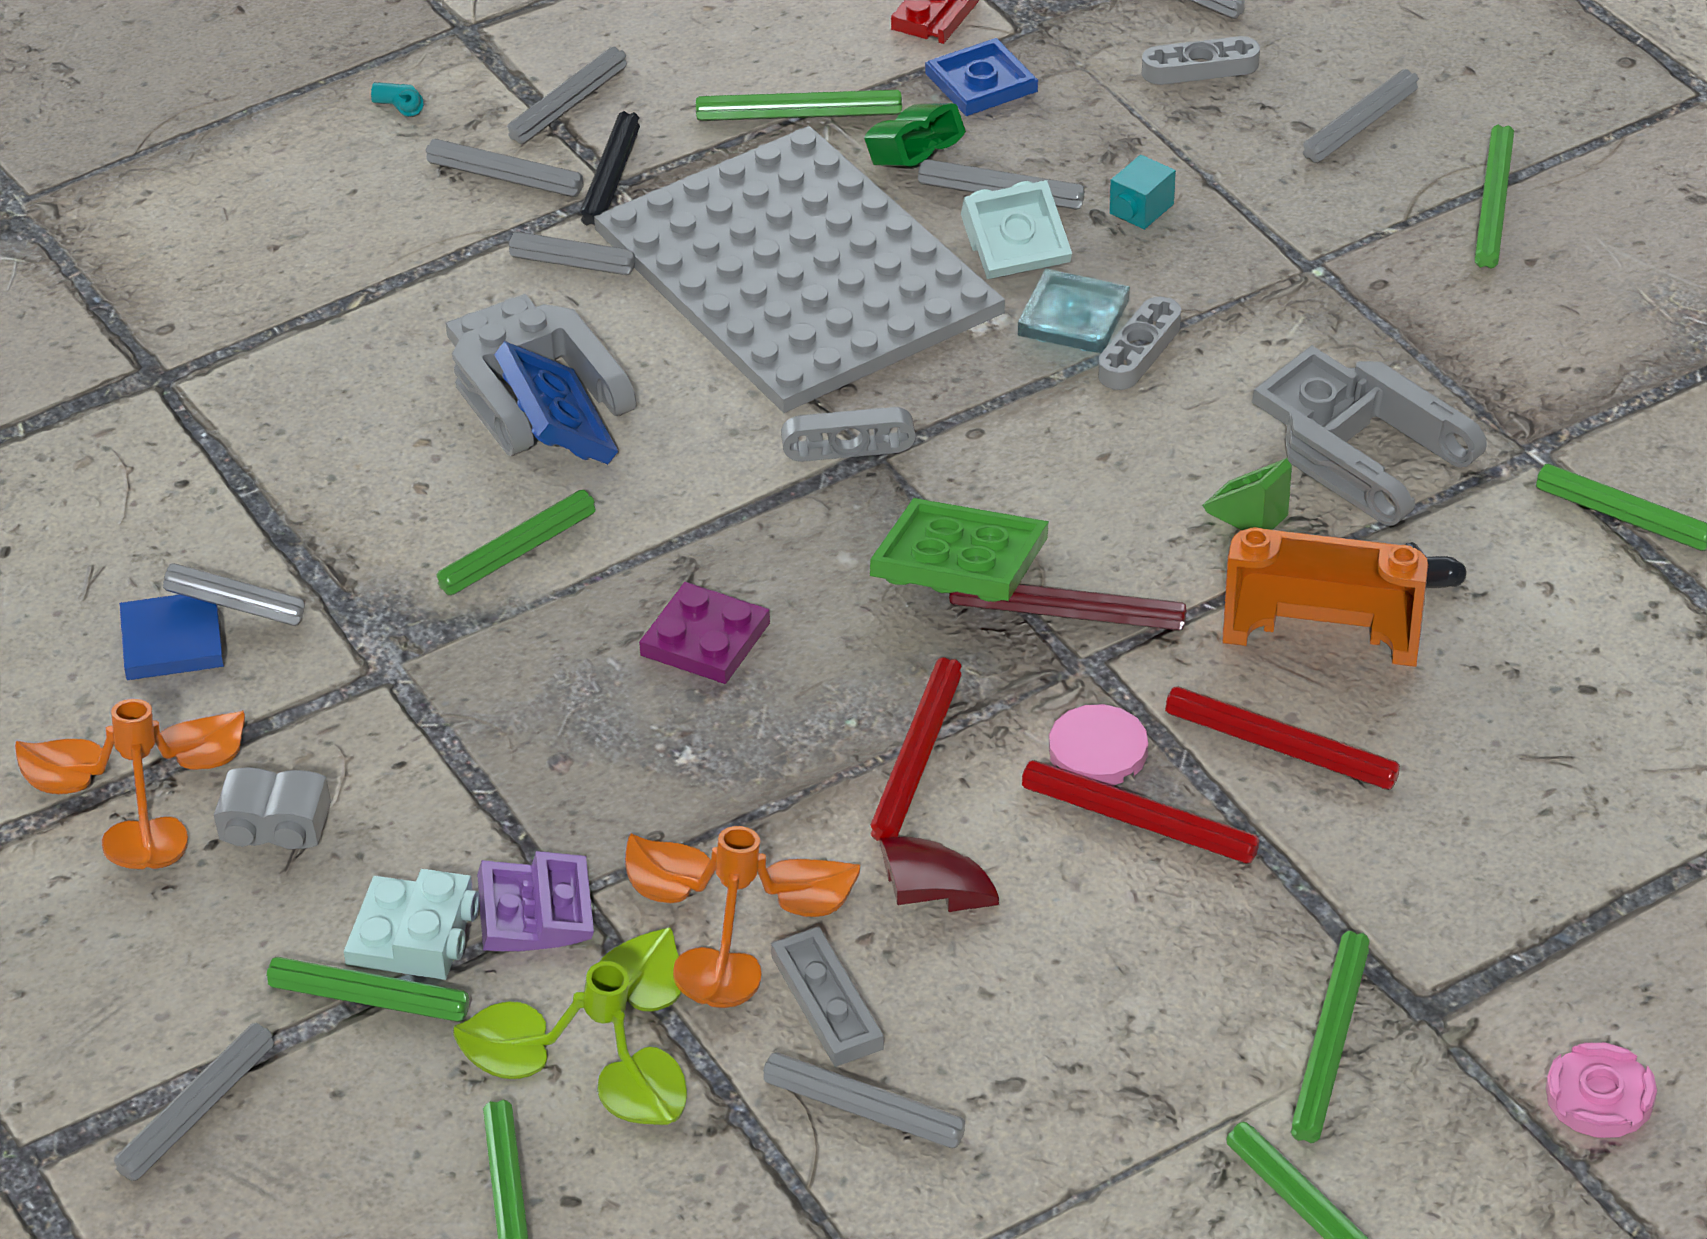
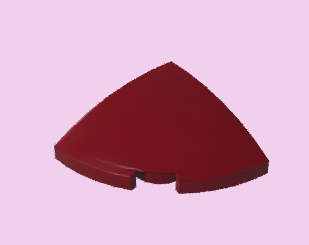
M913 837L880 838V847L888 881H892L897 905L945 899L948 912L999 905V896L991 879L969 857L963 856L943 846V844L931 840Z

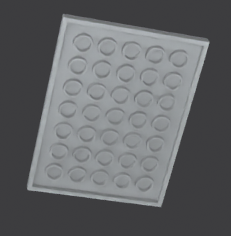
M810 126L796 130L784 137L760 145L746 153L727 159L722 163L689 175L684 179L653 190L646 195L594 216L595 230L612 247L632 250L635 259L634 268L783 413L1005 313V299Z

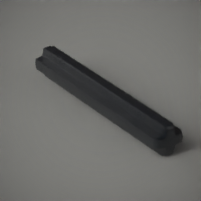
M623 111L616 118L580 210L582 214L581 222L586 226L589 224L595 226L594 216L608 211L640 128L638 123L639 116L635 112L629 114Z

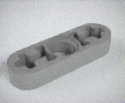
M1238 36L1150 47L1142 55V76L1150 83L1163 85L1251 74L1259 67L1260 45L1252 38ZM1195 59H1204V60H1208V61L1198 62V61H1194V60H1195Z
M1153 297L1146 300L1099 356L1098 378L1105 387L1114 390H1124L1131 388L1140 380L1180 330L1181 307L1178 302L1168 297ZM1134 340H1144L1150 342V344L1144 346H1137L1130 344L1129 342Z
M900 407L800 415L787 420L781 428L784 453L790 459L800 462L900 453L910 448L916 438L911 414ZM898 427L897 432L890 433V428ZM852 428L860 431V434L851 440H841L836 437L844 429ZM868 429H873V436H869ZM822 433H827L828 440H823ZM800 436H807L805 441H798Z

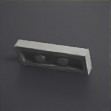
M819 926L771 943V957L834 1067L884 1050L882 1032Z

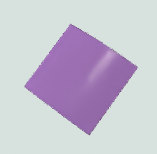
M536 851L532 865L481 860L477 877L483 950L530 951L557 948L592 939L594 928L586 856Z

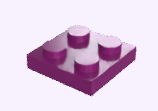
M684 582L639 641L640 656L726 684L769 626L770 609Z

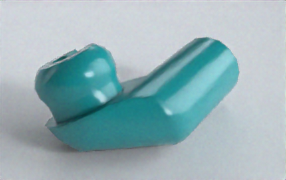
M374 82L372 84L371 100L373 103L393 104L403 116L414 117L422 111L424 106L423 98L413 85Z

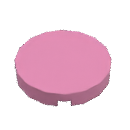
M1105 704L1084 705L1067 711L1055 721L1049 733L1050 761L1054 767L1057 765L1062 770L1114 786L1123 783L1125 776L1133 772L1135 776L1142 770L1148 757L1147 731L1137 717L1124 709Z
M1606 1042L1582 1043L1572 1047L1571 1053L1565 1054L1562 1058L1560 1054L1553 1060L1546 1082L1547 1101L1556 1117L1576 1132L1596 1138L1621 1137L1637 1131L1650 1119L1657 1095L1655 1077L1650 1068L1647 1066L1645 1069L1642 1064L1636 1061L1637 1055L1626 1048Z

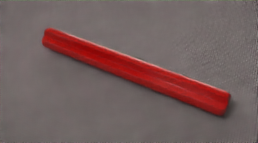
M942 657L936 661L871 821V836L876 841H879L880 838L898 837L962 676L960 672L962 666L956 659L949 660L946 657Z
M1179 686L1173 687L1168 694L1165 711L1169 715L1385 790H1391L1399 777L1400 765L1397 761Z
M1036 760L1029 761L1022 774V786L1025 789L1245 864L1252 863L1259 849V838L1255 834Z

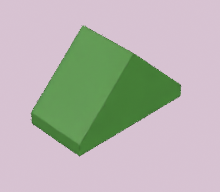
M1286 458L1229 480L1202 506L1208 514L1240 530L1253 527L1273 530L1289 513L1292 465Z

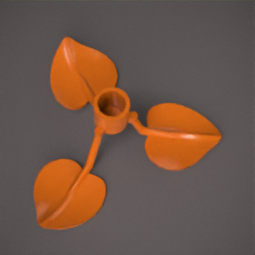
M127 699L115 704L111 710L112 726L106 727V740L103 748L95 742L84 739H61L42 743L16 741V758L22 775L36 789L51 794L75 793L87 788L91 782V775H102L104 773L113 746H115V749L120 752L123 758L133 760L139 821H124L110 827L103 835L102 850L106 858L116 865L131 869H145L146 867L157 869L172 865L183 856L188 846V835L184 825L174 817H160L149 820L142 759L149 755L156 743L164 758L176 757L178 764L184 768L199 770L225 765L233 760L240 750L245 714L242 710L190 720L167 727L160 733L159 721L153 720L151 705L141 699Z
M732 826L721 831L718 837V847L712 848L711 859L704 852L691 846L673 842L651 841L632 833L629 835L625 854L626 872L632 886L638 893L650 900L664 903L681 902L688 897L691 889L697 892L704 891L715 870L721 883L728 887L720 952L707 947L690 949L676 959L673 968L674 983L684 995L699 1004H708L711 1007L717 1008L734 1007L748 1001L757 992L761 982V967L755 957L745 953H729L737 889L749 886L751 881L756 878L758 872L765 892L771 895L778 894V904L782 909L806 917L825 916L837 911L845 903L859 876L860 864L826 860L789 859L776 862L766 868V855L759 853V835L754 830L744 826Z

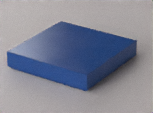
M998 38L925 62V74L954 104H957L958 109L965 116L1038 92V79Z
M180 594L119 603L124 670L127 680L224 667L218 605Z

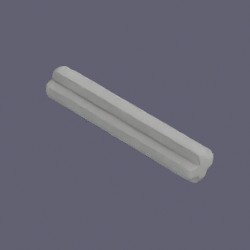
M523 232L513 233L509 241V253L515 258L620 275L631 274L635 265L634 252L630 249Z
M176 563L169 565L164 576L163 588L169 592L292 626L298 625L303 616L305 601L302 598Z

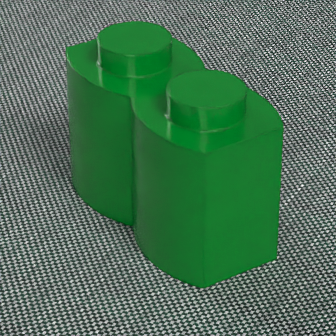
M914 104L903 110L896 120H886L874 125L866 133L864 140L873 165L913 166L926 160L934 149H944L956 144L964 136L966 130L957 104Z

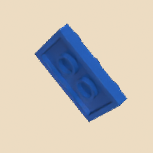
M504 341L494 355L503 370L502 376L504 380L512 387L518 398L517 405L527 415L533 427V435L547 446H554L556 444L569 449L583 460L592 458L608 465L618 453V449L574 369Z

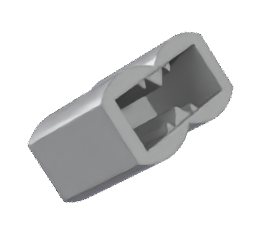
M248 767L228 771L214 812L219 840L242 847L262 845L268 842L286 849H304L317 846L331 803L326 776L303 770H290L276 774L268 770Z

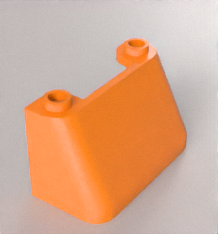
M1257 527L1242 530L1234 535L1228 554L1223 643L1247 646L1248 636L1256 628L1264 626V631L1274 632L1276 616L1371 627L1370 644L1380 645V641L1386 643L1392 650V664L1416 667L1425 606L1428 571L1427 558L1421 551L1408 545L1277 531Z

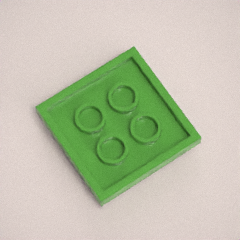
M913 498L871 557L870 576L886 579V581L895 585L910 583L931 587L940 593L961 592L977 595L985 601H1009L1046 542L1049 521Z

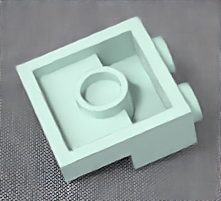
M1047 180L1035 183L1023 181L1010 188L996 191L988 189L979 190L970 196L964 197L961 217L972 250L978 251L987 279L1060 265L1071 261L1072 251Z
M421 869L416 881L373 876L344 949L346 965L446 980L453 960H460L463 955L467 922L475 921L479 909V892L472 889L471 876Z

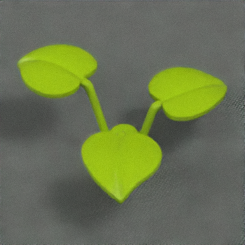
M665 928L637 936L613 948L604 955L600 962L591 966L587 971L584 992L574 993L573 1002L549 1033L545 1034L546 1022L543 1016L530 1005L512 1001L501 1002L482 1009L467 1021L453 1027V1035L458 1046L474 1065L493 1076L505 1079L529 1077L540 1072L545 1067L547 1053L544 1045L555 1043L580 1008H584L585 1012L595 1022L603 1024L612 1022L614 1024L617 1052L621 1061L605 1066L599 1075L597 1092L603 1106L617 1118L628 1122L668 1125L676 1122L685 1109L687 1098L686 1081L679 1064L667 1052L657 1047H645L631 1057L627 1049L624 1028V1011L627 1001L640 1011L651 1012L669 1007L680 997L682 992L678 989L673 979L674 964L679 957L673 931L671 928Z

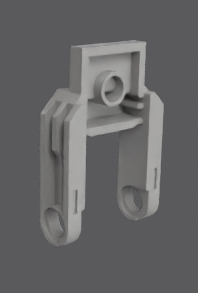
M523 294L446 322L447 337L455 346L452 357L456 363L454 367V373L457 376L455 381L456 388L509 456L528 450L530 446L534 445V440L526 415L500 382V380L504 379L502 376L503 370L494 354L504 341L552 361L561 356L568 366L574 369L577 377L598 403L603 402L613 415L619 416L634 410L636 407L634 390L628 376L574 309L546 304L536 307L529 297Z
M1313 345L1261 383L1253 392V404L1287 425L1285 442L1287 457L1292 465L1375 520L1388 526L1397 524L1414 510L1415 498H1411L1408 490L1400 481L1385 472L1384 466L1347 443L1348 440L1369 425L1373 417H1379L1456 467H1467L1480 457L1487 448L1485 434L1476 422L1384 363L1359 361L1356 363L1355 368H1347ZM1454 433L1458 434L1464 439V441L1467 444L1468 450L1464 449L1458 443L1454 436ZM1383 491L1391 497L1396 508L1387 501Z

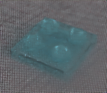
M1045 269L1018 321V336L1101 354L1107 347L1129 302L1130 286Z

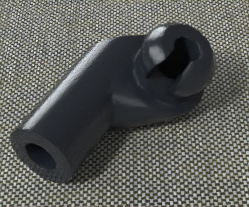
M1414 542L1405 544L1413 548H1416L1417 550L1422 552V550ZM1425 555L1428 562L1426 588L1457 587L1465 581L1467 575L1466 567L1454 557H1427Z

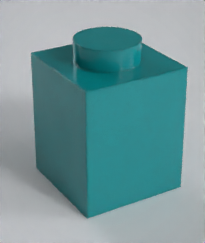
M1140 154L1110 179L1109 214L1145 230L1174 205L1176 170Z

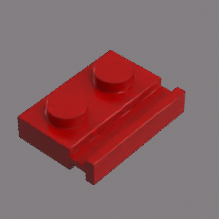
M904 0L891 15V30L923 39H928L930 36L938 37V43L944 44L977 5L979 0Z

